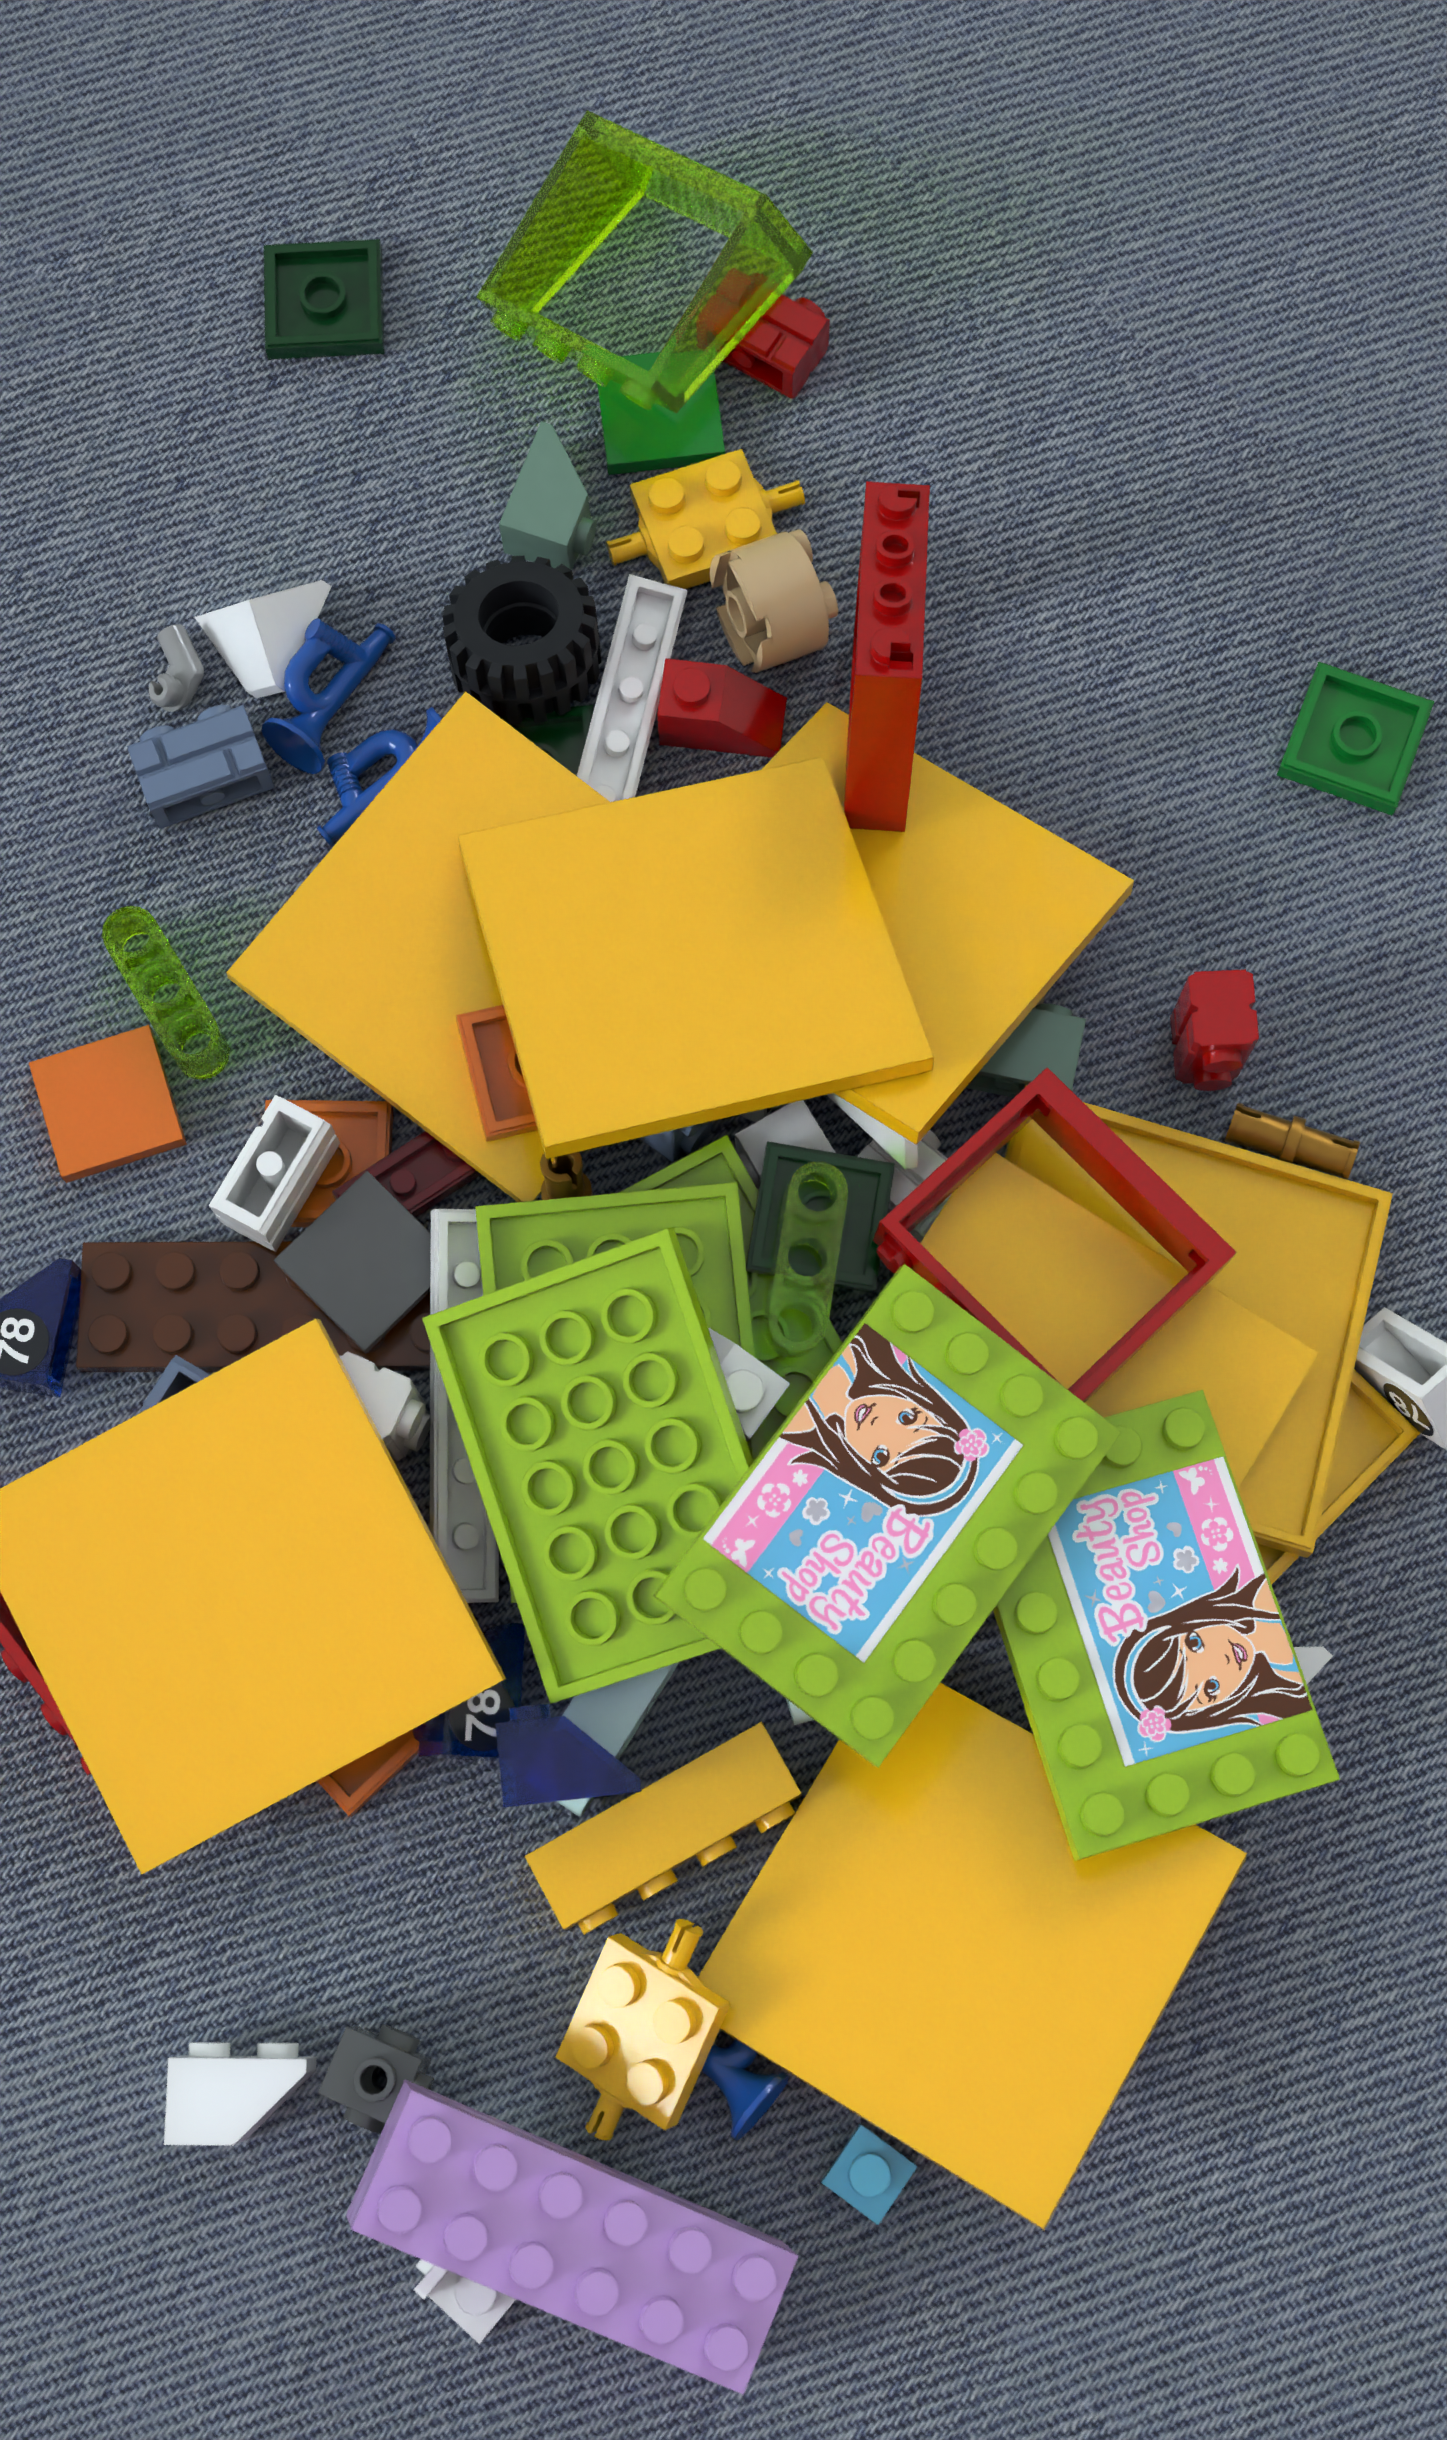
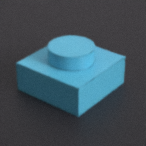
M860 2123L822 2178L821 2183L875 2224L879 2225L918 2166Z

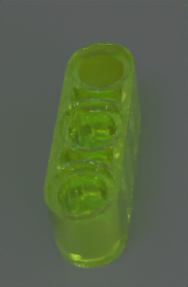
M125 906L115 910L107 917L102 928L104 945L177 1067L186 1076L193 1079L206 1080L218 1075L229 1061L230 1047L228 1041L157 921L147 910L138 906ZM138 934L149 935L148 942L140 950L134 952L123 951L126 942L132 936ZM167 984L180 985L177 995L170 1001L164 1003L153 1001V997L160 987ZM197 1034L210 1035L207 1047L201 1052L195 1054L183 1052L186 1041Z
M810 1162L801 1166L790 1179L782 1200L763 1320V1336L768 1346L776 1354L787 1358L801 1357L810 1353L824 1338L829 1322L848 1199V1184L843 1174L835 1166L825 1162ZM807 1181L823 1183L832 1195L831 1207L824 1211L807 1209L799 1198V1186ZM804 1244L813 1247L819 1252L822 1259L820 1273L814 1276L797 1274L788 1262L789 1249L796 1245ZM787 1309L803 1311L812 1323L810 1338L803 1342L787 1340L778 1328L779 1314Z

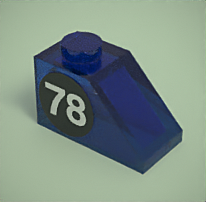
M57 1259L0 1299V1389L61 1397L80 1304L81 1269L73 1260Z
M509 1623L487 1628L483 1632L506 1679L414 1728V1738L419 1741L418 1757L490 1762L518 1759L524 1624Z

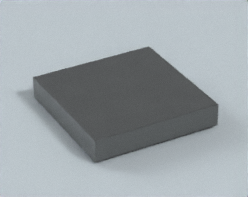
M366 1171L274 1259V1262L367 1354L430 1292L431 1233Z

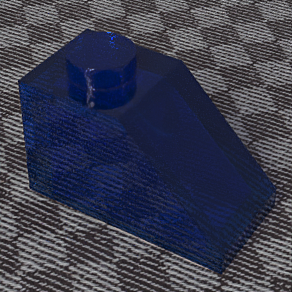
M549 1703L509 1708L510 1722L495 1723L503 1807L641 1792L640 1777L566 1716L551 1717Z

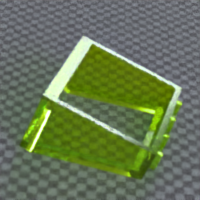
M587 110L476 298L494 314L490 323L513 340L520 342L525 334L535 339L532 345L553 361L563 364L565 359L569 357L578 362L576 369L593 382L606 387L609 381L613 380L622 385L619 391L640 407L650 411L654 403L677 414L798 277L813 251L767 195ZM642 197H646L729 238L650 371L538 314Z

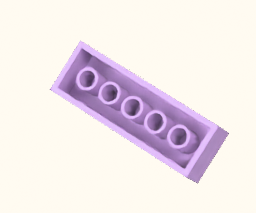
M404 2080L346 2213L351 2230L743 2395L798 2259V2255L780 2239L408 2080Z

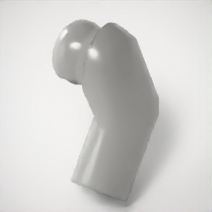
M175 624L164 628L157 636L169 667L165 674L157 676L159 683L150 682L148 691L152 702L167 712L179 711L188 706L204 677V667L185 627L181 624Z

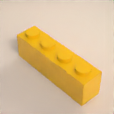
M761 1721L524 1857L563 1930H568L578 1924L583 1935L619 1916L614 1903L631 1893L638 1891L642 1900L645 1901L678 1882L673 1869L694 1857H697L701 1866L704 1867L736 1849L737 1845L732 1836L755 1823L762 1834L789 1819L795 1814L790 1802L801 1797L802 1793Z

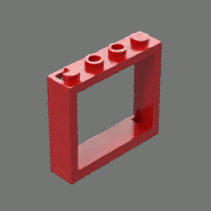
M866 481L852 648L843 809L850 829L905 832L923 674L930 485Z
M1047 1067L879 1222L873 1241L879 1246L876 1248L879 1258L891 1272L895 1274L899 1267L906 1264L1056 1380L910 1234L920 1222L1033 1119L1189 1272L1068 1389L1085 1403L1211 1282L1237 1252Z

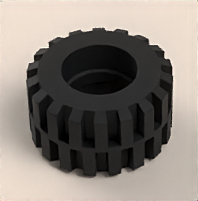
M511 556L512 562L500 564L497 559L486 563L487 570L482 573L473 570L464 577L465 587H454L449 595L451 604L444 606L442 616L444 627L442 628L453 681L458 693L466 691L497 716H507L508 723L521 724L523 718L532 717L535 724L547 721L546 714L556 712L561 716L571 711L570 702L572 700L582 702L589 695L588 684H596L600 674L599 664L602 663L596 606L593 596H589L586 583L582 578L573 579V573L570 568L563 564L552 568L550 559L537 557L534 562H526L525 556ZM521 635H538L543 637L526 645L502 644L508 639Z

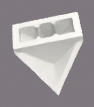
M320 580L243 601L194 618L246 692L258 699L285 692V670L291 658L305 643L306 629L314 619L318 618L332 586Z

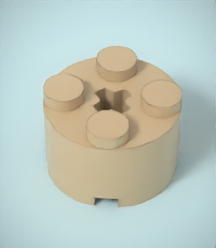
M801 529L789 533L785 531L726 551L715 555L711 561V587L713 589L723 586L726 604L716 607L722 629L734 654L743 666L754 662L751 672L758 673L823 649L829 640L828 619L838 615V604L834 591L827 581L819 582L812 565L813 554L810 542Z

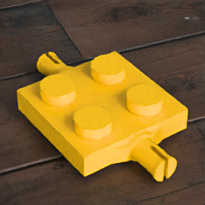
M735 450L629 484L631 499L639 517V532L611 541L608 540L606 541V547L613 566L647 555L649 560L660 570L665 584L687 589L711 581L710 565L715 555L777 534L773 525L772 514L798 505H805L802 486L800 487L799 480H794V482L765 491L763 486L753 477L743 450Z
M685 1919L676 1920L675 1927L664 1952L647 1950L622 1933L609 1936L555 2058L590 2080L601 2094L585 2126L588 2133L596 2132L594 2137L609 2141L613 2138L624 2108L635 2110L663 2130L676 2126L731 2003L705 1987L688 1967L697 1943L703 1935L701 1927H692L694 1923Z

